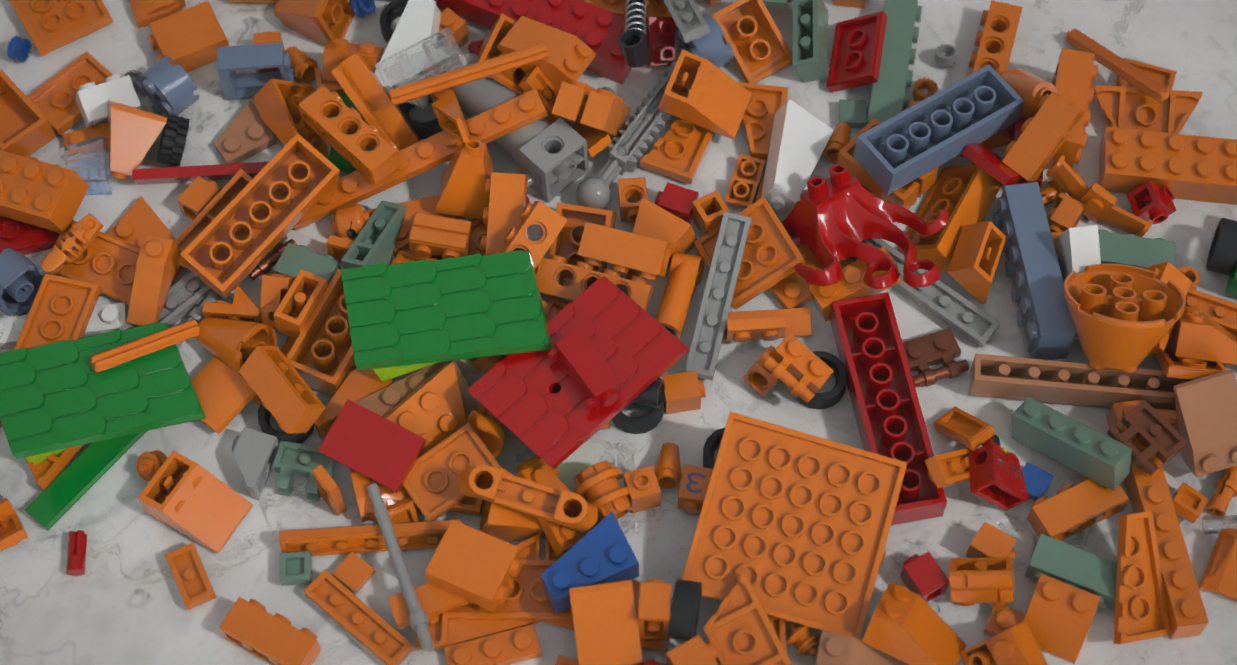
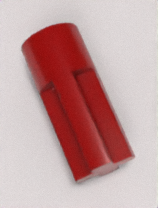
M82 530L69 532L66 574L70 576H82L85 574L87 534Z

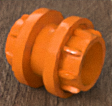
M607 461L598 462L584 469L574 480L577 487L573 492L586 498L589 503L597 507V524L611 512H613L617 520L633 508L628 487L621 488L618 480L623 477L621 468L613 467Z

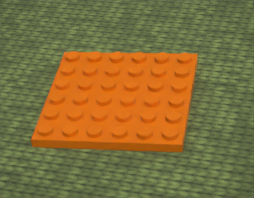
M730 411L681 580L701 582L702 596L723 602L740 577L746 574L768 616L819 631L851 636L860 640L907 462Z

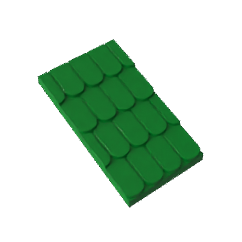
M517 250L484 256L480 253L435 261L424 259L392 265L381 263L341 270L355 365L359 370L373 369L382 382L442 361L552 350L534 264L529 251Z
M156 322L124 331L118 329L73 341L63 340L30 349L24 347L0 353V421L15 459L25 458L28 463L33 462L36 465L46 461L47 456L52 454L57 456L70 447H78L84 444L206 418L176 344L101 372H95L91 367V356L169 328L167 322Z

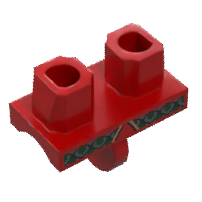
M647 17V43L651 52L648 66L671 65L676 59L674 21L672 17Z

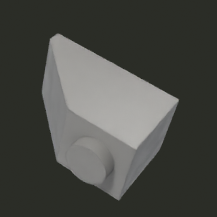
M244 427L241 435L236 436L233 441L232 453L252 498L259 500L272 472L279 441L276 436Z

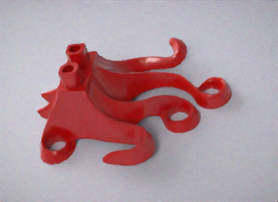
M840 163L830 167V178L825 180L820 176H815L807 181L808 191L801 194V199L797 201L790 214L781 222L788 234L795 237L792 240L796 247L799 248L802 243H805L825 268L821 270L812 269L802 263H797L794 266V270L812 285L829 286L837 283L844 275L839 261L849 257H857L867 265L863 279L868 287L884 289L895 284L900 274L888 255L872 245L862 243L864 240L876 238L890 241L902 249L905 258L903 280L908 286L915 288L927 287L938 281L941 275L940 269L933 261H917L915 245L902 230L892 223H902L919 234L932 235L943 229L949 219L947 209H941L938 219L931 224H927L912 211L873 195L867 187L860 184L859 180L850 176L848 168ZM918 269L928 270V272L922 274L913 273ZM884 270L888 272L881 276L872 275L875 271Z

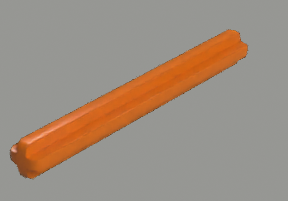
M1073 28L1066 33L1067 37L1065 40L1067 43L1080 51L1095 53L1094 60L1148 96L1158 102L1168 99L1170 90L1160 82L1079 30Z

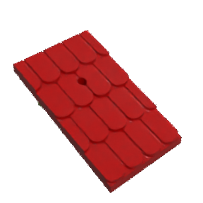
M603 276L547 322L552 349L555 348V343L579 329L582 330L621 381V394L613 405L609 407L602 406L596 411L594 408L588 410L585 406L587 401L585 396L558 360L552 361L549 358L548 353L551 350L509 354L504 360H500L467 391L543 461L555 469L680 360L690 349L614 283Z

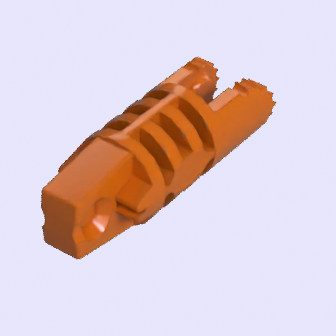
M87 214L74 224L53 245L52 251L43 259L41 264L43 271L56 275L61 270H64L69 263L72 264L92 243L102 229L103 224L91 214Z

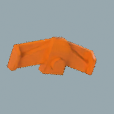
M1063 155L1047 171L1046 176L1048 178L1052 177L1071 198L1085 204L1083 215L1093 222L1102 220L1128 234H1135L1138 237H1142L1151 227L1152 220L1148 219L1146 221L1115 206L1114 204L1118 198L1096 182L1089 187L1064 161L1065 157Z

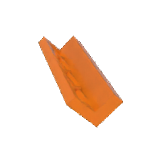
M358 51L331 70L333 76L368 125L373 124L383 139L392 141L399 151L421 141L397 105L395 106L391 103L389 94Z

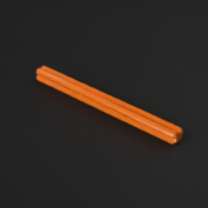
M541 43L389 90V97L391 103L396 106L548 59L549 52L547 46Z

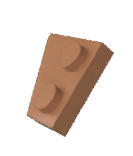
M250 101L214 144L226 164L240 163L277 144L275 136L263 122L257 109Z

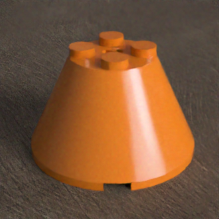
M1093 264L1086 266L1085 271L1078 274L1075 271L1071 272L1065 279L1063 292L1083 353L1090 360L1089 365L1099 370L1111 368L1121 369L1128 373L1135 372L1137 366L1182 316L1186 304V298L1182 290L1170 280L1166 284L1156 279V273L1153 271L1124 264Z

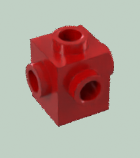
M1151 180L1146 181L1126 194L1134 215L1146 221L1148 219L1152 220L1153 225L1164 222L1168 215L1176 211L1172 201L1174 200L1172 191L1167 186H1162Z

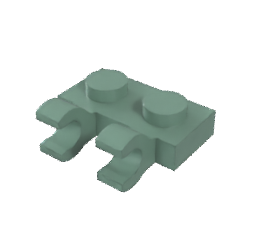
M280 441L273 463L274 472L279 473L276 481V487L279 488L278 494L291 495L294 475L309 477L305 486V492L308 493L307 499L319 501L320 493L312 470L322 465L333 479L337 462L319 453L318 449L320 447Z

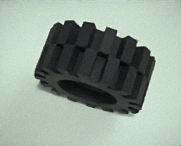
M167 114V122L163 127L159 144L157 162L179 167L184 153L190 119Z

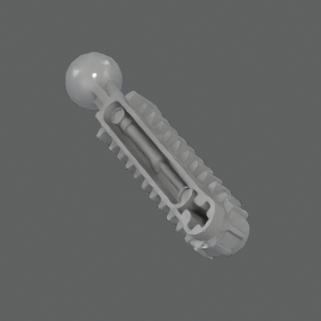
M672 62L671 66L665 69L664 76L661 75L659 82L654 84L653 90L648 92L647 99L644 98L642 100L641 106L636 108V112L631 115L630 121H626L624 130H619L618 138L614 137L613 142L607 146L605 155L608 157V161L597 177H588L578 185L576 197L580 206L598 209L606 207L611 199L609 186L618 174L623 175L626 170L635 171L637 162H640L643 154L647 152L648 146L653 144V140L658 137L660 130L663 131L665 122L669 123L671 114L659 110L658 107L676 65L675 62Z

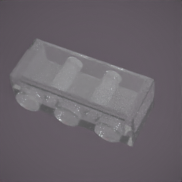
M447 27L377 63L375 66L389 93L391 89L462 68L468 62L452 31Z

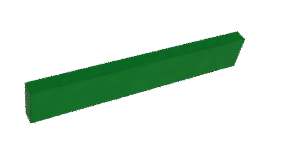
M147 431L91 443L25 509L26 513L48 531Z

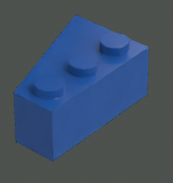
M613 512L609 513L541 575L543 589L555 614L571 608L569 588L627 581L639 577V562Z

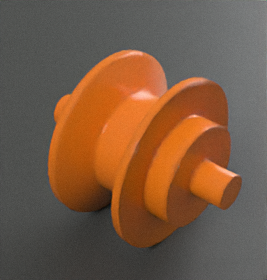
M159 450L142 453L137 460L139 476L143 480L150 482L167 459V456Z
M792 624L789 627L791 633L788 635L787 645H796L798 648L795 653L796 656L802 654L804 656L808 654L815 656L818 653L815 648L818 646L817 642L820 639V635L811 636L809 633L811 628L802 625L796 627Z

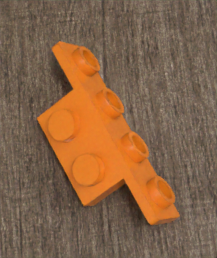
M810 308L729 312L722 341L738 343L756 339L774 341L779 338H785L789 333L795 337H809L812 335Z

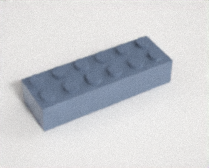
M988 64L860 134L857 137L853 157L885 193L889 195L964 152L967 145L981 143L1018 122L1025 101Z
M1038 182L1004 186L1002 196L998 197V210L993 214L994 225L1007 236L1003 250L1007 258L1005 261V271L1007 277H1011L1013 283L1011 286V296L1013 302L1018 304L1017 321L1019 327L1024 328L1023 345L1025 352L1030 353L1031 359H1065L1076 334V329L1064 296V282Z

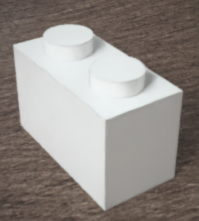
M116 74L106 78L105 83L96 85L95 82H90L79 87L80 90L76 92L75 100L86 127L108 121L109 100L140 108L141 104L129 75L122 77L121 74Z

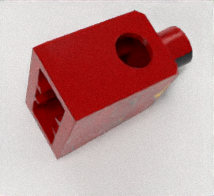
M993 435L985 441L982 447L970 452L968 459L971 493L1004 511L1029 500L1018 457L1000 445L997 435Z

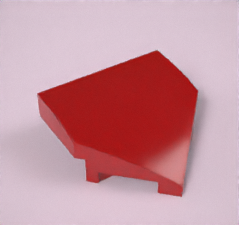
M980 143L967 145L963 152L965 157L1004 186L1015 185L1022 178L1021 175L1004 164L1000 156Z

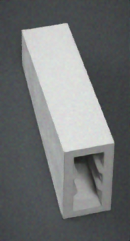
M409 0L374 73L388 94L391 89L432 76L441 20V12L434 0ZM429 95L409 101L408 103L425 109L428 104Z
M791 99L783 104L775 113L761 198L765 196L774 210L780 211L783 214L797 203L834 131Z
M1097 225L1068 228L1054 239L1063 282L1073 271L1078 274L1085 271V267L1088 265L1101 264ZM1077 332L1073 340L1079 339Z

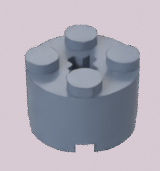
M710 14L703 15L710 33L703 35L700 39L685 43L679 30L675 32V36L681 44L678 47L680 53L683 49L709 60L718 68L734 59L730 43L725 44L722 37L725 33Z
M164 56L138 76V82L135 84V87L143 97L147 96L151 101L154 113L167 116V114L178 116L199 100L200 97L199 94L194 95L193 91L197 88L187 72L179 64L175 66L170 64L169 61L172 58Z
M7 248L0 254V310L7 316H11V314L21 316L29 313L46 273L22 253L14 251L12 248Z

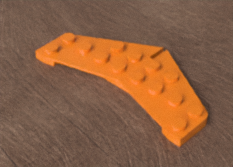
M540 533L515 545L519 547L523 564L519 574L516 577L512 576L515 587L509 589L504 603H498L494 612L475 603H469L428 618L430 624L427 627L434 644V648L429 651L539 622L574 631L571 608L555 614L543 589L541 577L565 553L556 555L546 536L545 560H540ZM632 579L638 623L640 582ZM416 633V650H417V651H422V648H421V645H420V642H419V639H418V636H417V633ZM640 639L641 650L664 652V641Z

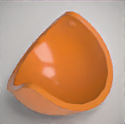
M473 410L466 424L469 422L490 453L496 458L505 443L504 430L493 417Z

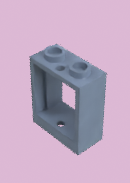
M282 42L217 47V71L227 101L253 99L257 92L271 78L296 82L293 74L294 69L291 68L290 53H285ZM279 67L280 70L236 74V70Z

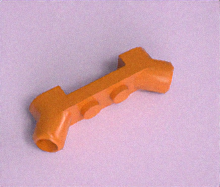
M489 465L467 467L460 476L459 489L467 497L486 500L567 526L580 533L591 531L597 522V507L587 502L577 493L551 488L504 473V470Z

